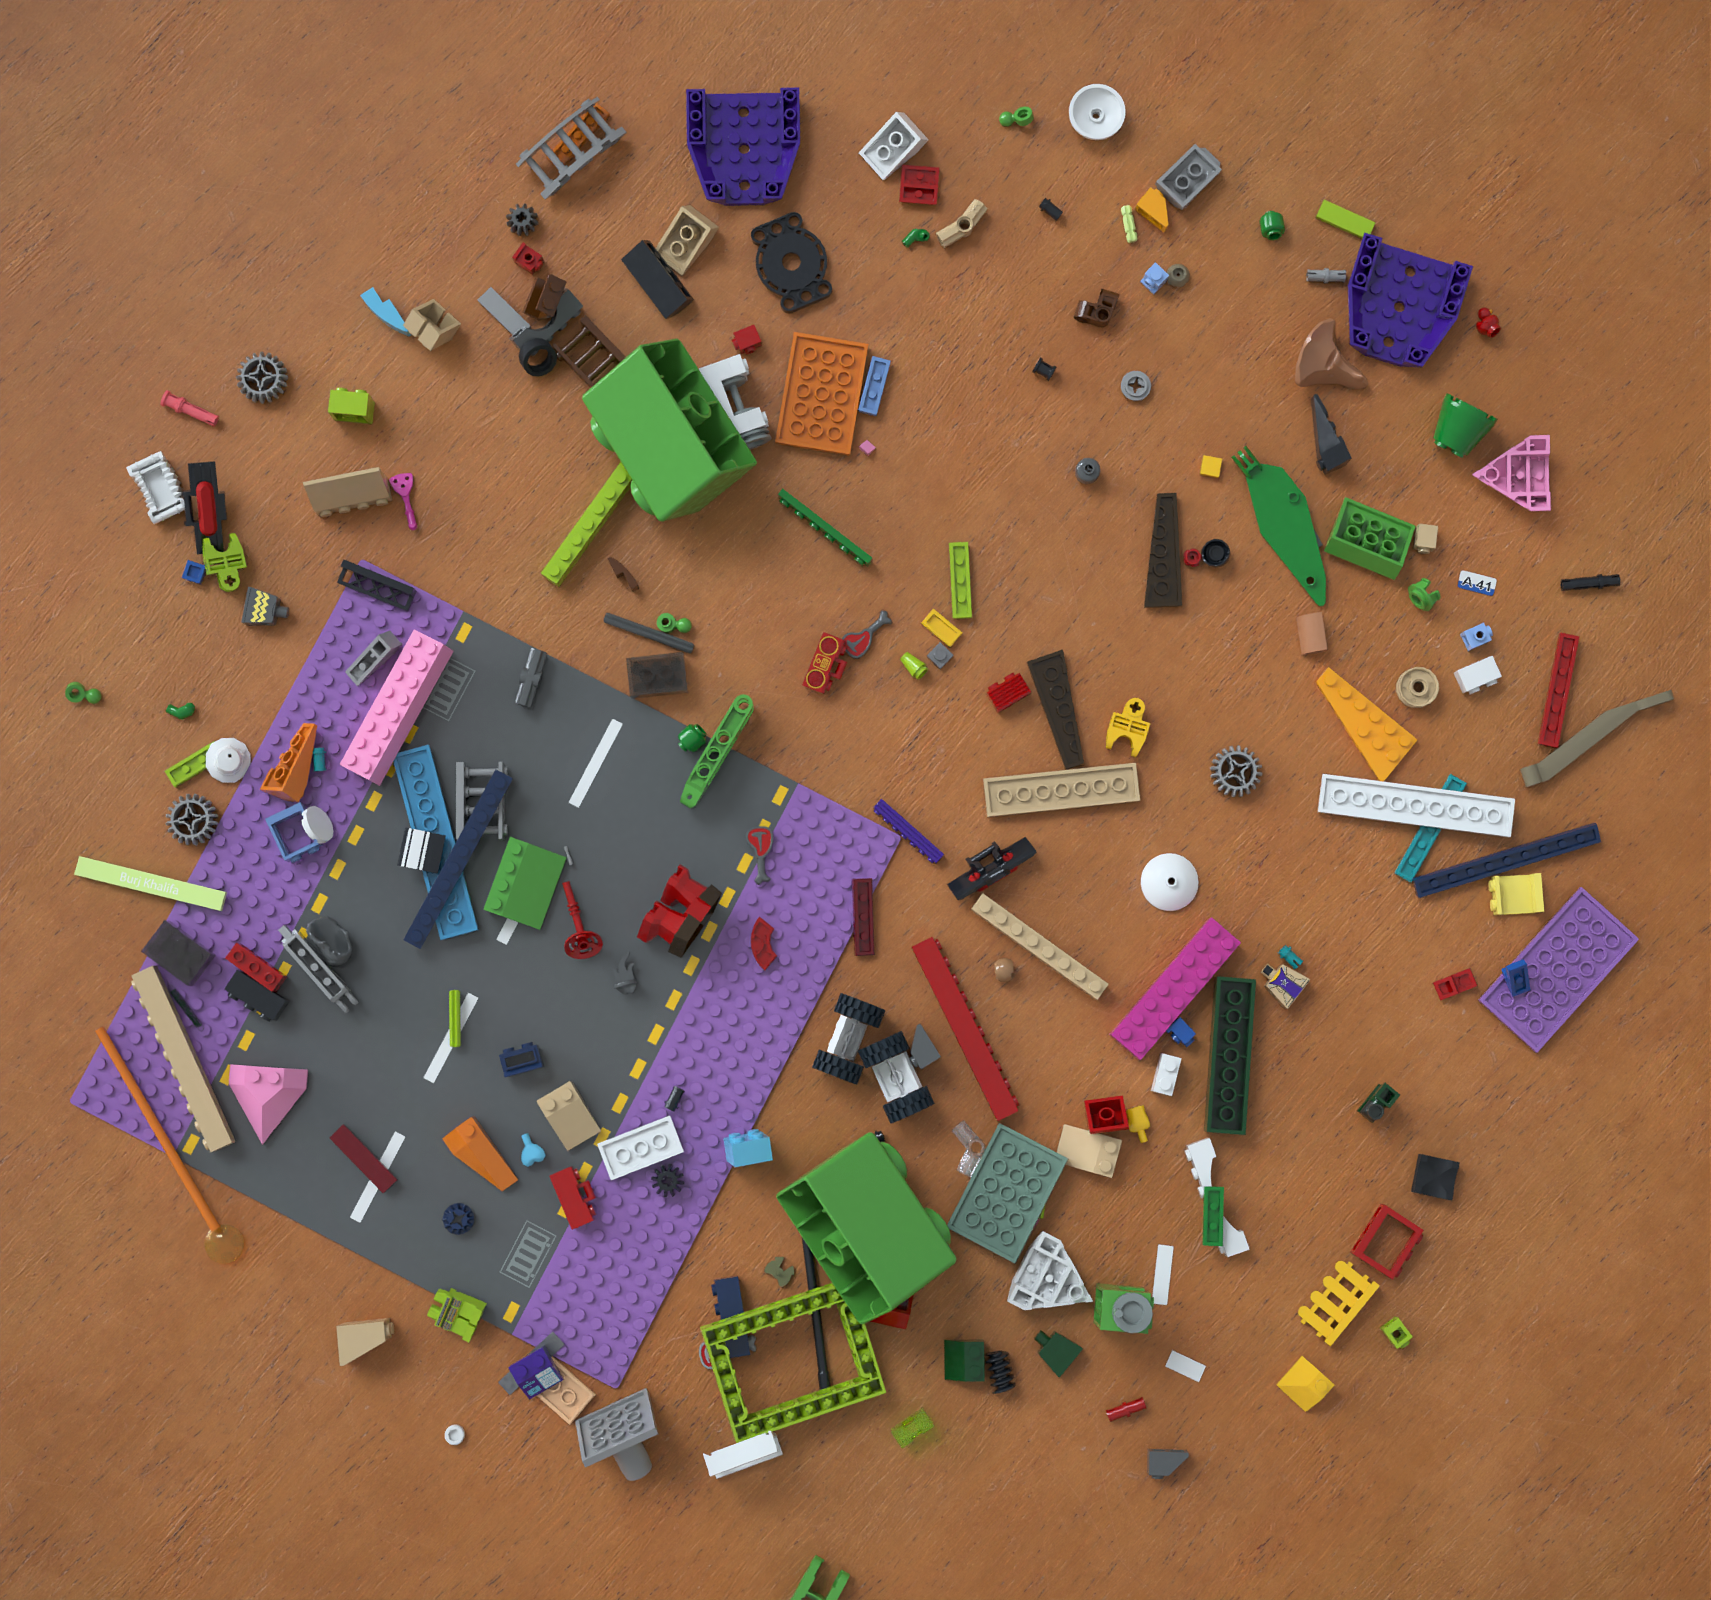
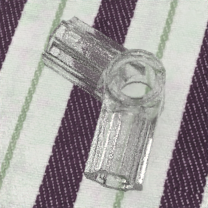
M963 1120L951 1130L966 1148L956 1170L972 1177L986 1150V1144ZM974 1142L981 1144L982 1149L979 1153L972 1150Z

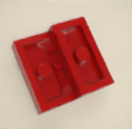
M902 165L899 202L937 205L939 167Z

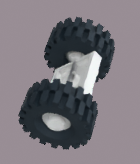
M840 993L834 1012L842 1015L836 1024V1029L829 1042L827 1052L818 1050L812 1068L857 1085L864 1066L853 1062L868 1025L879 1028L886 1010Z
M902 1031L858 1050L865 1069L872 1066L887 1102H889L883 1105L890 1124L935 1104L927 1086L922 1087L907 1052H903L910 1048Z

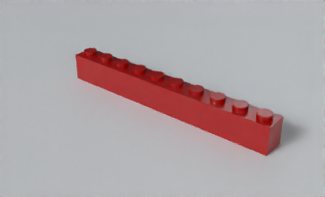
M930 937L912 946L911 948L996 1120L999 1121L1017 1112V1107L1020 1106L1015 1095L1011 1096L1008 1090L1011 1086L1007 1078H1002L1000 1072L1003 1070L998 1060L994 1062L991 1056L994 1052L990 1044H985L982 1038L985 1036L982 1027H977L974 1019H977L972 1008L968 1009L965 1003L968 999L964 991H959L957 985L960 983L955 973L951 975L948 969L951 965L947 957H942L939 951L942 949L939 940H934L933 937Z

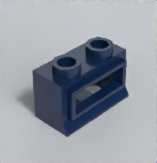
M533 1042L522 1044V1049L514 1050V1047L504 1049L503 1054L499 1055L504 1078L543 1068L544 1064L539 1045H533ZM533 1051L535 1060L507 1068L505 1058Z

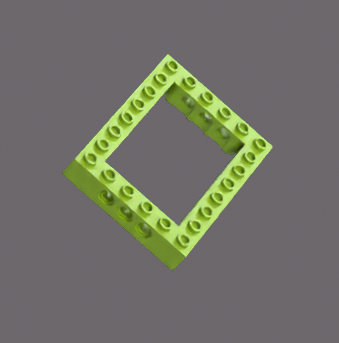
M833 1283L700 1327L736 1443L886 1393L866 1325L860 1324ZM836 1304L859 1377L748 1414L725 1341L730 1339L736 1340L738 1339L737 1337L752 1332L754 1334L756 1330L768 1326L772 1328L777 1323L786 1320L792 1321L795 1317L804 1314L810 1315L813 1314V1311L825 1307L828 1309L831 1308V1305Z

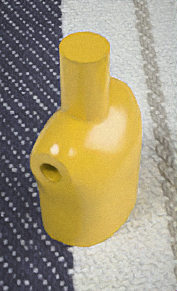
M1144 1105L1127 1109L1126 1114L1130 1132L1138 1133L1140 1143L1148 1141L1145 1130L1150 1127V1122Z

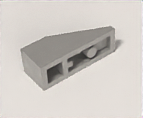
M391 631L379 634L345 673L359 686L389 660L403 644Z

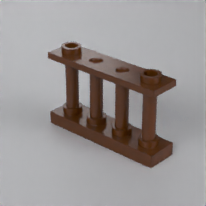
M585 315L580 320L582 330L561 349L556 344L553 345V349L556 352L557 359L560 362L564 360L591 388L595 385L592 381L612 362L615 363L617 361L620 363L626 356ZM592 335L596 339L594 344L573 362L566 354L583 338ZM604 348L608 352V357L586 376L579 368L599 349L602 350Z

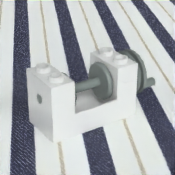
M740 354L699 368L748 448L751 450L770 441L771 435L768 434L769 429L766 428L769 425L765 411L761 412L760 407L744 408L737 389L748 381L747 375L750 373L746 359H742ZM730 390L737 412H732L725 391Z

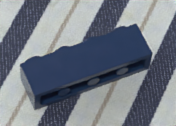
M738 1276L714 1279L711 1289L712 1295L717 1297V1304H714L716 1316L719 1315L720 1320L743 1313ZM747 1334L737 1337L738 1339L736 1340L730 1339L725 1341L730 1358L750 1355Z

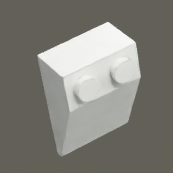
M896 112L864 146L859 154L882 180H885L913 157L925 145L928 138L905 113Z

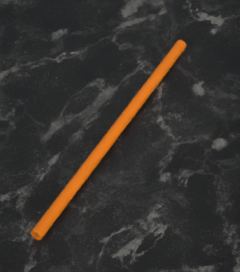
M104 1027L95 1031L208 1227L211 1232L220 1228V1225Z

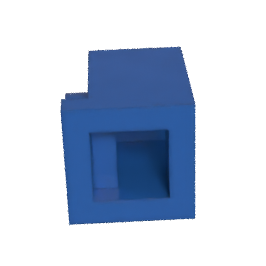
M1177 1017L1165 1031L1166 1033H1172L1171 1038L1177 1044L1181 1042L1186 1047L1195 1040L1193 1036L1196 1033L1181 1017Z

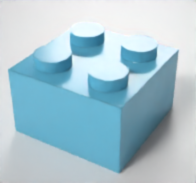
M759 1129L747 1131L748 1134L743 1135L732 1133L729 1134V1137L723 1138L726 1160L734 1167L773 1160L770 1137L759 1131Z

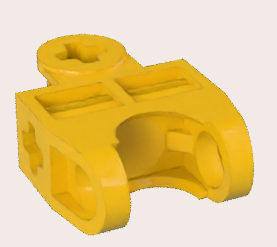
M1130 699L1125 704L1122 714L1112 713L1106 736L1107 749L1111 750L1117 738L1126 737L1130 740L1131 748H1133L1131 756L1136 757L1150 727V723L1142 721L1145 705L1141 699ZM1137 704L1139 710L1133 713L1130 706Z

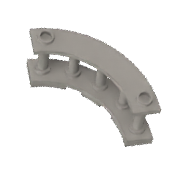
M598 97L593 100L587 99L584 101L580 109L556 126L530 150L526 149L520 154L519 157L521 159L516 165L519 167L527 162L545 184V189L541 192L544 199L554 195L571 179L570 176L577 170L580 171L593 160L592 158L599 152L600 154L627 133L623 127L617 130L611 129L593 107L600 100ZM588 112L606 133V137L603 140L597 138L580 116ZM573 121L592 143V148L586 153L584 151L581 152L563 130ZM556 135L561 138L575 155L576 161L569 167L564 165L547 145ZM540 149L559 170L558 173L560 175L555 180H550L532 158Z

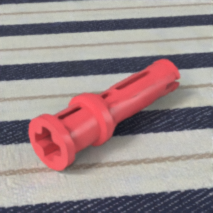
M169 390L165 391L162 396L160 405L163 407L168 406L174 409L176 413L183 412L213 427L216 426L219 420L218 415L187 402L184 397L180 398L171 394Z

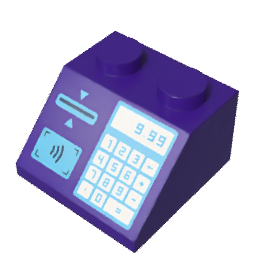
M545 1345L508 1367L517 1385L529 1400L564 1380Z

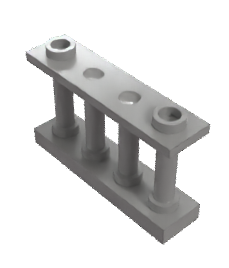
M456 762V839H458L466 824V817H469L475 808L466 805V798H469V796H480L485 789L469 788V786H466V778L470 776H492L495 769H469V767H466V763ZM499 762V768L495 769L508 775V767L505 766V763ZM504 794L499 807H497L493 814H499L498 826H487L483 833L498 834V839L505 840V836L508 835V824H505Z

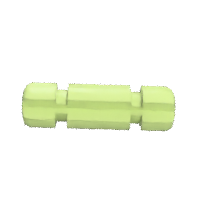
M1126 205L1121 208L1122 216H1124L1123 223L1125 233H1127V242L1132 243L1137 241V233L1135 232L1134 217L1131 215L1132 207Z

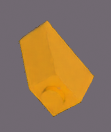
M1150 187L1136 204L1135 211L1164 233L1168 227L1166 200L1159 190H1154Z

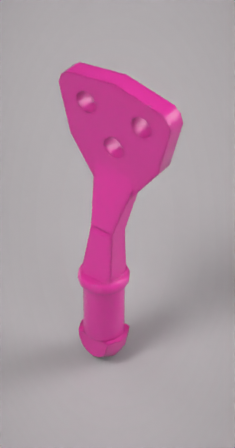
M411 473L398 474L391 477L389 482L405 503L408 527L413 531L417 529L414 511L410 505L409 498L413 487V475Z

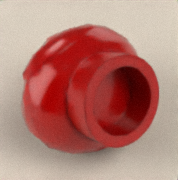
M1483 307L1478 311V317L1482 321L1476 323V329L1479 334L1493 338L1501 330L1499 319L1496 315H1491L1493 310Z

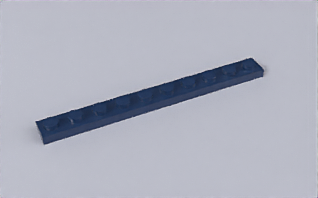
M495 769L406 933L404 941L421 949L513 779L510 776Z
M1591 823L1412 878L1416 896L1421 898L1600 843L1598 826L1596 823Z

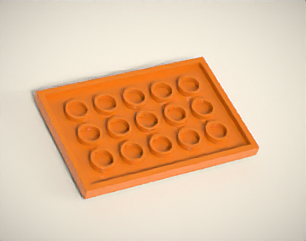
M794 332L775 444L850 456L869 344Z

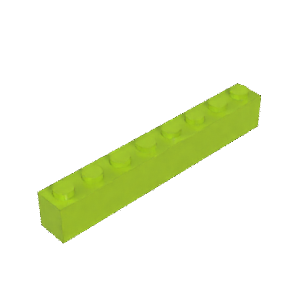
M622 462L619 463L541 572L544 578L558 588L630 489L632 478Z

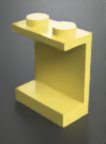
M1541 873L1491 877L1488 886L1489 891L1492 892L1493 900H1490V909L1494 912V915L1544 912Z

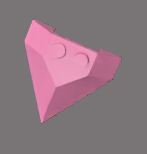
M1550 435L1527 437L1484 468L1472 474V476L1531 512L1551 511L1549 492Z
M230 1064L229 1085L262 1145L307 1089L308 1069Z

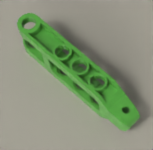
M739 695L733 701L692 770L680 799L681 804L690 809L695 808L709 788L753 714V701L748 695ZM742 703L749 705L745 710L740 709L739 706ZM722 736L729 737V740L725 743L719 741ZM713 752L719 753L717 759H710V755ZM702 769H709V774L701 776L700 771Z
M815 1555L791 1600H802L805 1596L812 1600H837L850 1574L841 1569L826 1597L810 1589L820 1565L824 1562V1559Z

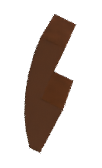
M609 557V563L617 579L625 576L632 592L638 590V584L631 573L616 559Z

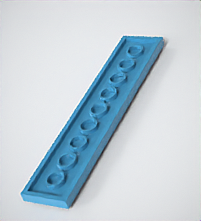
M425 745L399 752L393 762L411 829L446 836L438 870L439 874L456 842L430 745ZM422 871L429 893L438 874ZM464 872L461 873L436 920L440 940L479 930Z

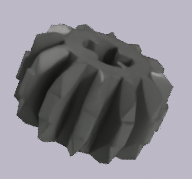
M524 203L522 208H520L519 204H516V210L513 208L509 209L511 214L506 215V218L509 220L506 224L508 227H511L512 233L517 231L518 236H521L522 232H524L528 236V230L534 232L535 228L533 226L538 225L536 220L538 215L533 213V207L527 209V204ZM522 217H525L526 220H523L522 223H520L519 220H522Z

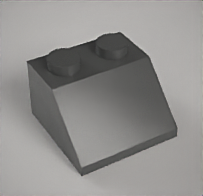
M921 1024L915 1028L910 1050L912 1055L910 1061L915 1068L919 1067L920 1069L941 1057Z

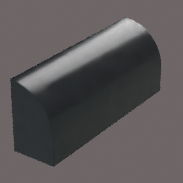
M642 240L621 259L665 319L675 316L694 300L650 240Z

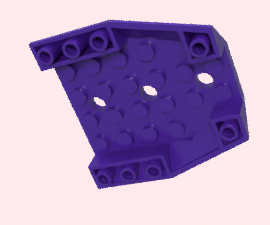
M799 87L780 88L781 93L706 94L705 89H686L687 146L708 201L726 206L766 205L782 199L800 145ZM741 109H747L749 114L746 117H741L738 112ZM742 145H746L750 150L748 153L742 154L739 148ZM742 182H748L750 188L748 190H741L739 185Z
M1364 232L1348 284L1350 346L1364 356L1396 366L1422 368L1457 320L1473 266L1454 261L1451 265L1381 243L1383 238ZM1412 268L1415 272L1414 276H1407L1405 269ZM1401 303L1404 306V310L1402 312L1396 311L1394 304ZM1390 338L1393 341V346L1386 347L1383 340Z

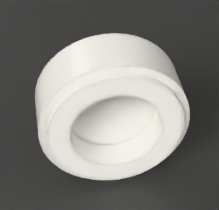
M451 1425L445 1431V1439L451 1445H458L465 1438V1431L460 1425Z

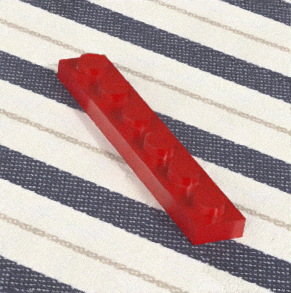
M1559 633L1537 745L1558 748L1580 636Z

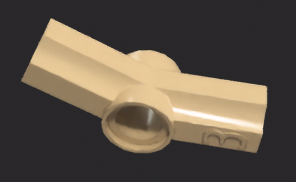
M974 199L956 222L936 233L941 246L945 248L963 237H968L988 208L981 201ZM965 223L969 228L963 230L959 225Z

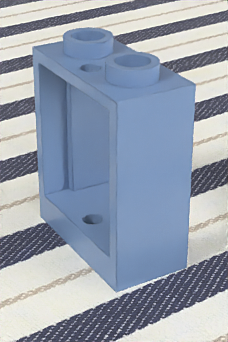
M301 802L265 819L284 861H291V863L302 859L301 856L306 853L310 855L319 851V847L323 846L322 843H317L318 841L314 839V843L291 854L289 853L277 825L302 814L306 807Z

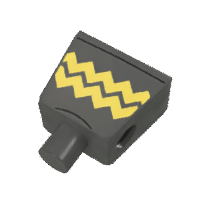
M248 587L241 622L248 626H275L278 617L288 618L289 607L280 606L281 599L277 596Z

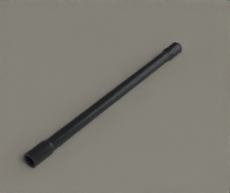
M802 1238L809 1291L818 1288L814 1254ZM819 1309L813 1311L811 1317L818 1365L819 1389L821 1390L830 1387L831 1383L827 1367L821 1310Z

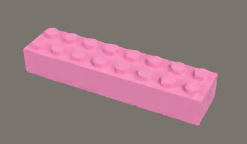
M413 630L340 763L341 766L379 786L381 785L454 652L453 650Z

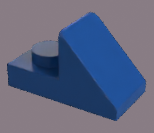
M1524 959L1502 968V974L1512 997L1530 991L1528 968Z

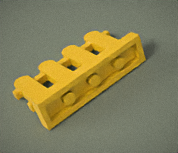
M1338 1261L1335 1264V1269L1339 1275L1335 1279L1331 1276H1326L1323 1279V1285L1327 1288L1323 1294L1319 1291L1312 1292L1310 1298L1315 1303L1312 1308L1309 1309L1306 1306H1302L1298 1310L1299 1316L1303 1318L1300 1322L1303 1324L1309 1323L1318 1331L1316 1335L1319 1338L1322 1335L1326 1338L1324 1342L1329 1346L1335 1342L1380 1286L1375 1281L1370 1284L1367 1281L1369 1277L1366 1274L1362 1277L1351 1268L1353 1264L1350 1261L1348 1264ZM1343 1277L1355 1286L1351 1292L1339 1283ZM1360 1290L1363 1294L1358 1299L1354 1295ZM1330 1292L1343 1301L1339 1307L1326 1298ZM1346 1305L1351 1308L1347 1314L1342 1311ZM1318 1307L1331 1316L1327 1322L1314 1313ZM1335 1320L1338 1322V1325L1333 1329L1330 1325Z

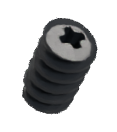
M999 1350L984 1354V1356H990V1359L985 1362L992 1364L987 1371L994 1372L993 1375L989 1376V1379L995 1380L991 1387H997V1390L992 1392L993 1394L1009 1391L1016 1386L1015 1382H1010L1014 1379V1375L1008 1374L1013 1370L1012 1367L1007 1366L1011 1363V1360L1005 1359L1009 1355L1008 1351Z

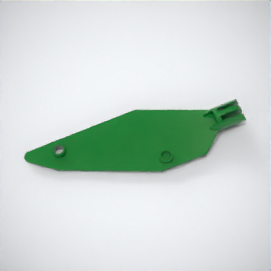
M1245 446L1243 447L1254 463L1251 464L1241 451L1237 453L1248 466L1246 469L1235 455L1231 458L1246 476L1260 533L1318 606H1323L1326 602V575L1306 497L1282 467L1260 463L1249 448ZM1308 577L1314 578L1312 584L1307 583Z

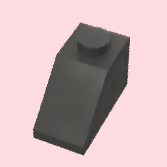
M1147 1449L1148 1475H1152L1153 1479H1163L1164 1476H1169L1189 1457V1452L1187 1450Z

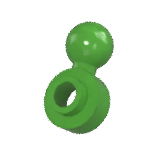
M1025 106L1018 108L1014 114L1008 111L1001 113L999 122L1005 127L1011 126L1015 121L1020 126H1026L1033 121L1034 115L1031 108Z
M663 613L657 619V627L663 633H671L675 628L681 633H687L692 628V623L689 619L681 618L676 621L673 615L669 613ZM668 619L669 623L667 625H663V621Z
M79 682L68 684L65 690L66 698L75 703L86 698L88 702L95 704L102 697L98 689L92 688L86 691L85 687ZM73 689H78L79 692H78V693H74L72 690H73Z

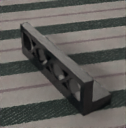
M343 559L341 564L343 569L338 578V584L404 611H409L417 592L415 588ZM347 571L354 573L356 581L351 583L343 581ZM367 579L371 580L374 588L364 590L360 582ZM386 586L390 589L392 595L384 598L380 596L378 589ZM401 594L408 595L409 598L406 605L399 604L396 596Z

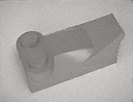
M1194 144L1156 181L1155 185L1173 206L1183 210L1222 171L1220 162L1206 148H1199Z

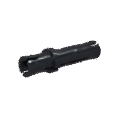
M1597 574V576L1561 579L1560 581L1561 591L1598 588L1599 590L1603 589V587L1620 586L1619 574L1603 576L1602 574Z

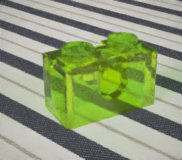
M922 1407L893 1427L891 1433L903 1449L913 1442L916 1436L921 1433L924 1434L933 1428L934 1423Z

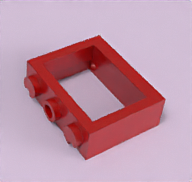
M1380 1204L1350 1253L1393 1280L1394 1277L1397 1278L1402 1272L1403 1268L1401 1266L1404 1261H1408L1412 1256L1413 1251L1411 1250L1414 1245H1418L1422 1240V1232L1424 1230L1385 1204ZM1387 1214L1414 1231L1390 1270L1363 1254Z

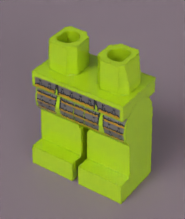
M453 1288L449 1292L438 1289L434 1301L443 1305L440 1308L432 1304L427 1316L436 1320L435 1326H441L447 1331H452L462 1336V1340L470 1342L487 1303L464 1293L456 1292L457 1290Z

